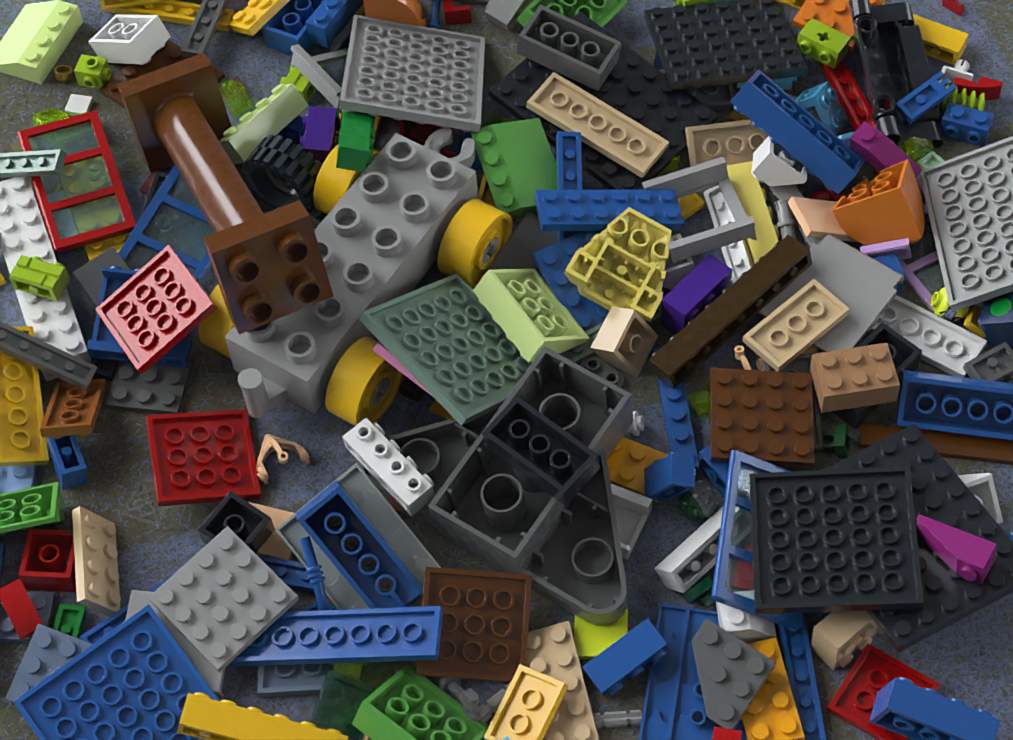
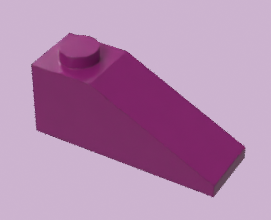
M865 121L850 138V148L880 171L899 162L909 160L916 178L922 172V168L884 133Z
M919 514L916 523L917 535L956 574L968 581L982 584L995 560L996 543Z

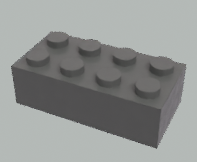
M539 5L518 36L517 53L598 91L619 60L622 42L545 6Z

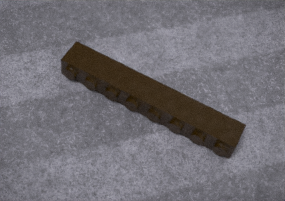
M790 235L778 241L765 256L758 259L754 266L742 273L734 284L727 287L714 302L709 303L704 311L696 318L691 319L684 329L672 336L664 347L652 355L649 362L653 374L675 389L812 264L810 249Z

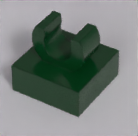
M836 424L835 432L827 431L824 433L825 439L828 441L833 440V442L829 444L824 443L823 448L827 453L836 451L838 458L845 459L849 457L851 437L846 424Z
M707 576L684 593L682 597L688 604L696 599L703 609L714 602L711 599L712 594L707 591L713 586V581Z

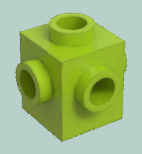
M81 54L74 69L78 85L91 89H100L107 81H110L112 76V70L109 68L107 58Z

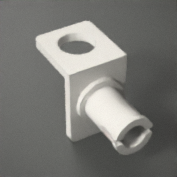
M963 59L956 61L954 68L944 65L942 72L945 76L940 82L947 77L951 80L948 86L954 83L956 77L972 81L973 74L967 72L970 68L969 63L965 60L961 66Z

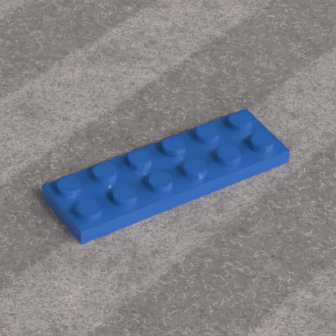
M675 190L535 191L534 197L541 231H603L609 223L628 207L670 230H683L684 226Z

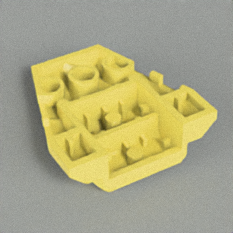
M628 207L609 223L607 228L599 235L596 234L587 245L575 252L564 274L571 283L578 286V292L582 296L609 311L612 306L632 309L643 320L651 321L663 297L662 286L666 276L665 265L668 259V243L671 240L672 230Z

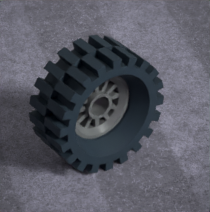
M274 135L263 138L243 163V178L249 181L248 187L254 189V194L258 198H263V203L267 206L270 204L274 207L273 209H276L290 199L294 202L300 200L310 214L315 207L313 192L322 164L319 160L315 161L312 158L314 155L310 151L306 153L302 145L298 144L296 146L293 144V140L287 138L285 141L283 136L279 135L276 138Z

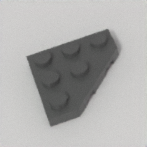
M706 618L691 642L707 717L722 728L735 730L775 668L776 662Z

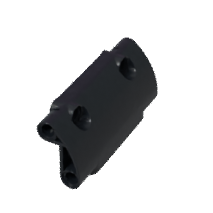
M849 0L848 3L854 25V39L858 43L872 105L871 116L876 123L877 130L884 133L901 150L919 151L928 150L930 147L934 149L939 148L943 145V139L939 126L940 111L938 104L911 124L894 109L897 102L932 78L920 28L914 23L911 5L907 2L870 6L869 0Z

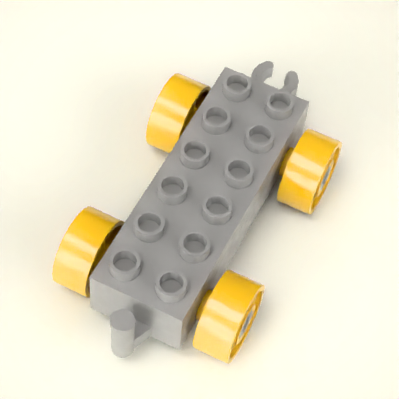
M450 128L436 130L428 137L424 146L395 133L381 151L372 149L371 165L366 164L365 173L336 168L338 145L334 147L321 166L313 192V201L316 209L327 214L314 232L334 295L333 297L238 334L228 314L219 284L214 288L209 297L218 308L199 324V338L204 345L232 360L234 370L239 372L238 383L242 389L249 415L254 418L265 417L271 409L286 400H290L315 414L325 401L328 412L354 426L365 418L372 424L379 421L393 403L399 391V386L403 381L404 374L373 351L378 341L374 340L375 336L359 320L362 312L412 292L436 260L440 272L448 276L457 273L471 288H475L512 234L513 224L511 216L478 200L476 171L470 169L475 161V142L472 138H467L463 141L461 152L458 156L447 158L440 154V150L453 142L452 130Z

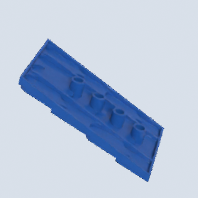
M660 604L656 630L666 641L669 649L665 651L667 655L655 664L651 661L639 740H712L714 726L721 727L707 717L691 642L706 618L719 626L717 612ZM740 720L735 730L742 731L741 740H747L742 720Z

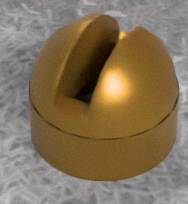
M68 65L56 66L54 68L56 81H61L62 84L69 83L72 79V68Z

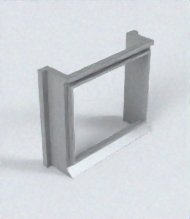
M299 44L291 46L290 50L293 52L291 66L296 67L333 107L337 108L338 113H341L342 109H339L342 88L319 64L347 58L348 48L311 57Z
M724 157L642 182L644 190H675L677 198L719 186L735 222L676 241L673 240L671 235L668 248L669 257L673 265L676 264V261L748 238L757 241L754 220L752 216L747 217L729 179Z

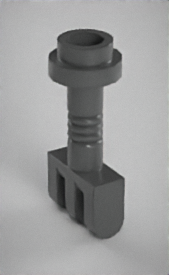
M441 677L439 680L440 689L448 695L452 693L463 704L464 714L471 721H480L479 695L472 688L464 690L460 686V678Z

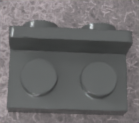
M1005 341L966 362L963 369L973 379L1012 383L1013 350Z

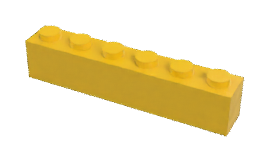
M199 692L194 694L188 693L177 733L202 740H348L349 737L336 729L324 730L317 728L311 722H294L285 715L275 714L272 716L263 713L261 709L255 707H239L230 700H213L208 695Z

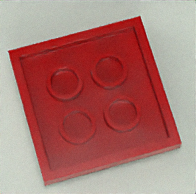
M867 644L828 705L827 711L876 740H908L906 737L869 723L877 692L895 677L907 678L914 683L913 685L923 689L931 688L938 691L940 683Z

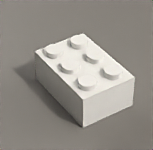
M116 14L88 42L97 56L107 58L108 63L144 65L151 60V56L156 51L165 46V42L171 36L158 15Z

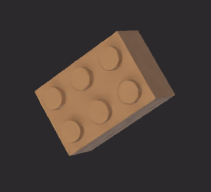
M887 343L812 354L810 373L812 374V381L821 413L897 401L900 383Z

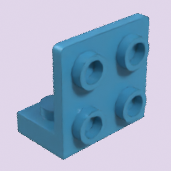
M829 81L804 90L795 100L808 112L816 108L822 124L835 135L846 124V113L843 108H840L837 101V93L830 86Z

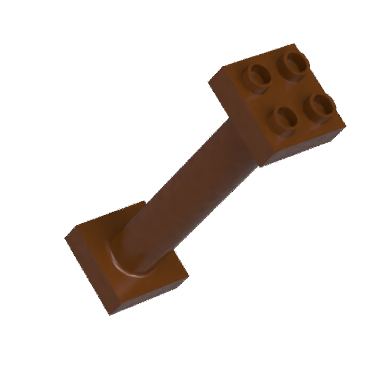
M204 52L117 85L143 160L150 173L176 165L214 234L204 237L203 241L228 314L238 334L265 325L334 296L310 215L301 201L298 200L264 214L219 142L225 137L223 133L232 126L213 66Z

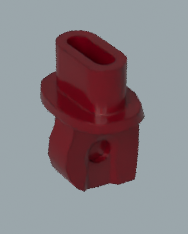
M826 187L809 195L810 199L838 202L842 196L848 197L844 189L837 194L835 191H829Z

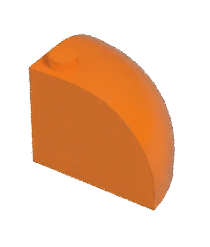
M363 0L366 17L427 27V20L423 18V11L419 0Z
M909 160L881 170L880 175L870 182L866 178L852 188L853 192L847 198L842 196L832 210L841 228L851 238L865 245L904 238L909 239V244H914L922 238L925 228L922 196Z

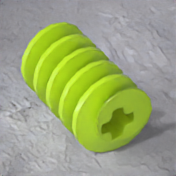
M957 88L955 92L938 103V106L942 107V113H945L948 102L984 111L986 103L985 93L976 98V91H972L967 96L966 88L960 94Z

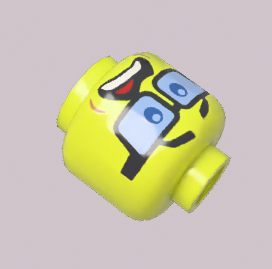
M945 287L939 292H935L931 298L934 314L948 321L956 322L960 318H964L969 311L970 306L952 312Z

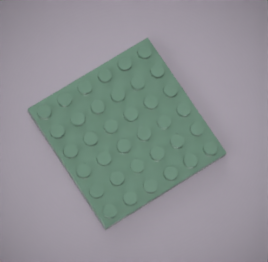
M457 273L363 311L359 317V320L461 426L500 407L533 363L527 362V360L522 358L520 351L514 343L508 340L506 333L500 325L492 319L490 312L479 302L473 289Z

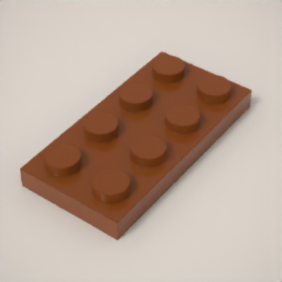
M105 378L92 379L87 390L68 382H56L40 427L41 437L58 439L69 435L83 437L92 434L106 391Z

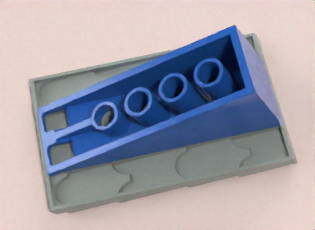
M357 463L276 528V531L306 569L308 566L300 538L310 536L318 565L322 566L320 571H323L322 576H325L323 582L326 595L338 610L422 607L425 567L441 568Z

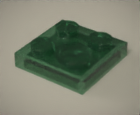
M329 670L310 722L326 729L339 730L343 735L349 736L348 738L363 740L365 734L353 726L352 722L362 701L377 689Z

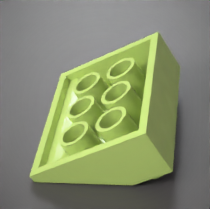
M60 0L26 4L0 41V72L42 84L83 23L78 5Z
M293 83L276 86L271 91L273 94L268 99L263 98L255 105L257 108L252 113L248 112L239 119L241 123L236 127H230L223 133L225 137L219 142L233 164L244 163L263 138L269 135H277L309 106Z
M535 269L488 270L473 289L479 302L486 307L492 315V319L500 325L506 333L508 340L514 343L520 351L522 358L527 360V362H533L544 346L560 354L590 339L565 306L558 301L552 290Z

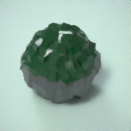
M695 480V488L680 495L678 508L684 512V515L689 520L698 521L709 519L718 510L720 502L716 494L712 492L703 480Z

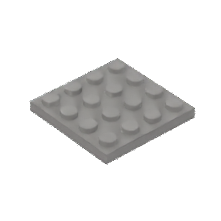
M228 526L148 597L150 602L219 673L299 600L298 596Z

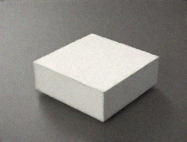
M71 94L64 110L65 115L76 116L89 112L94 102L93 97Z

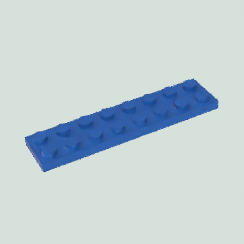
M441 606L285 612L229 665L233 667L438 660L443 610Z

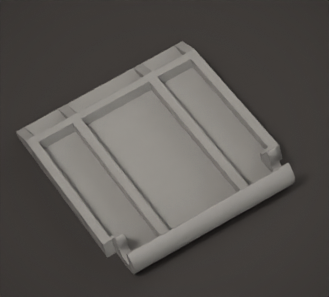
M828 234L819 245L813 244L810 247L812 264L759 312L760 315L766 318L811 280L815 279L850 308L849 315L812 344L823 352L857 347L895 298L897 284H902L904 276Z

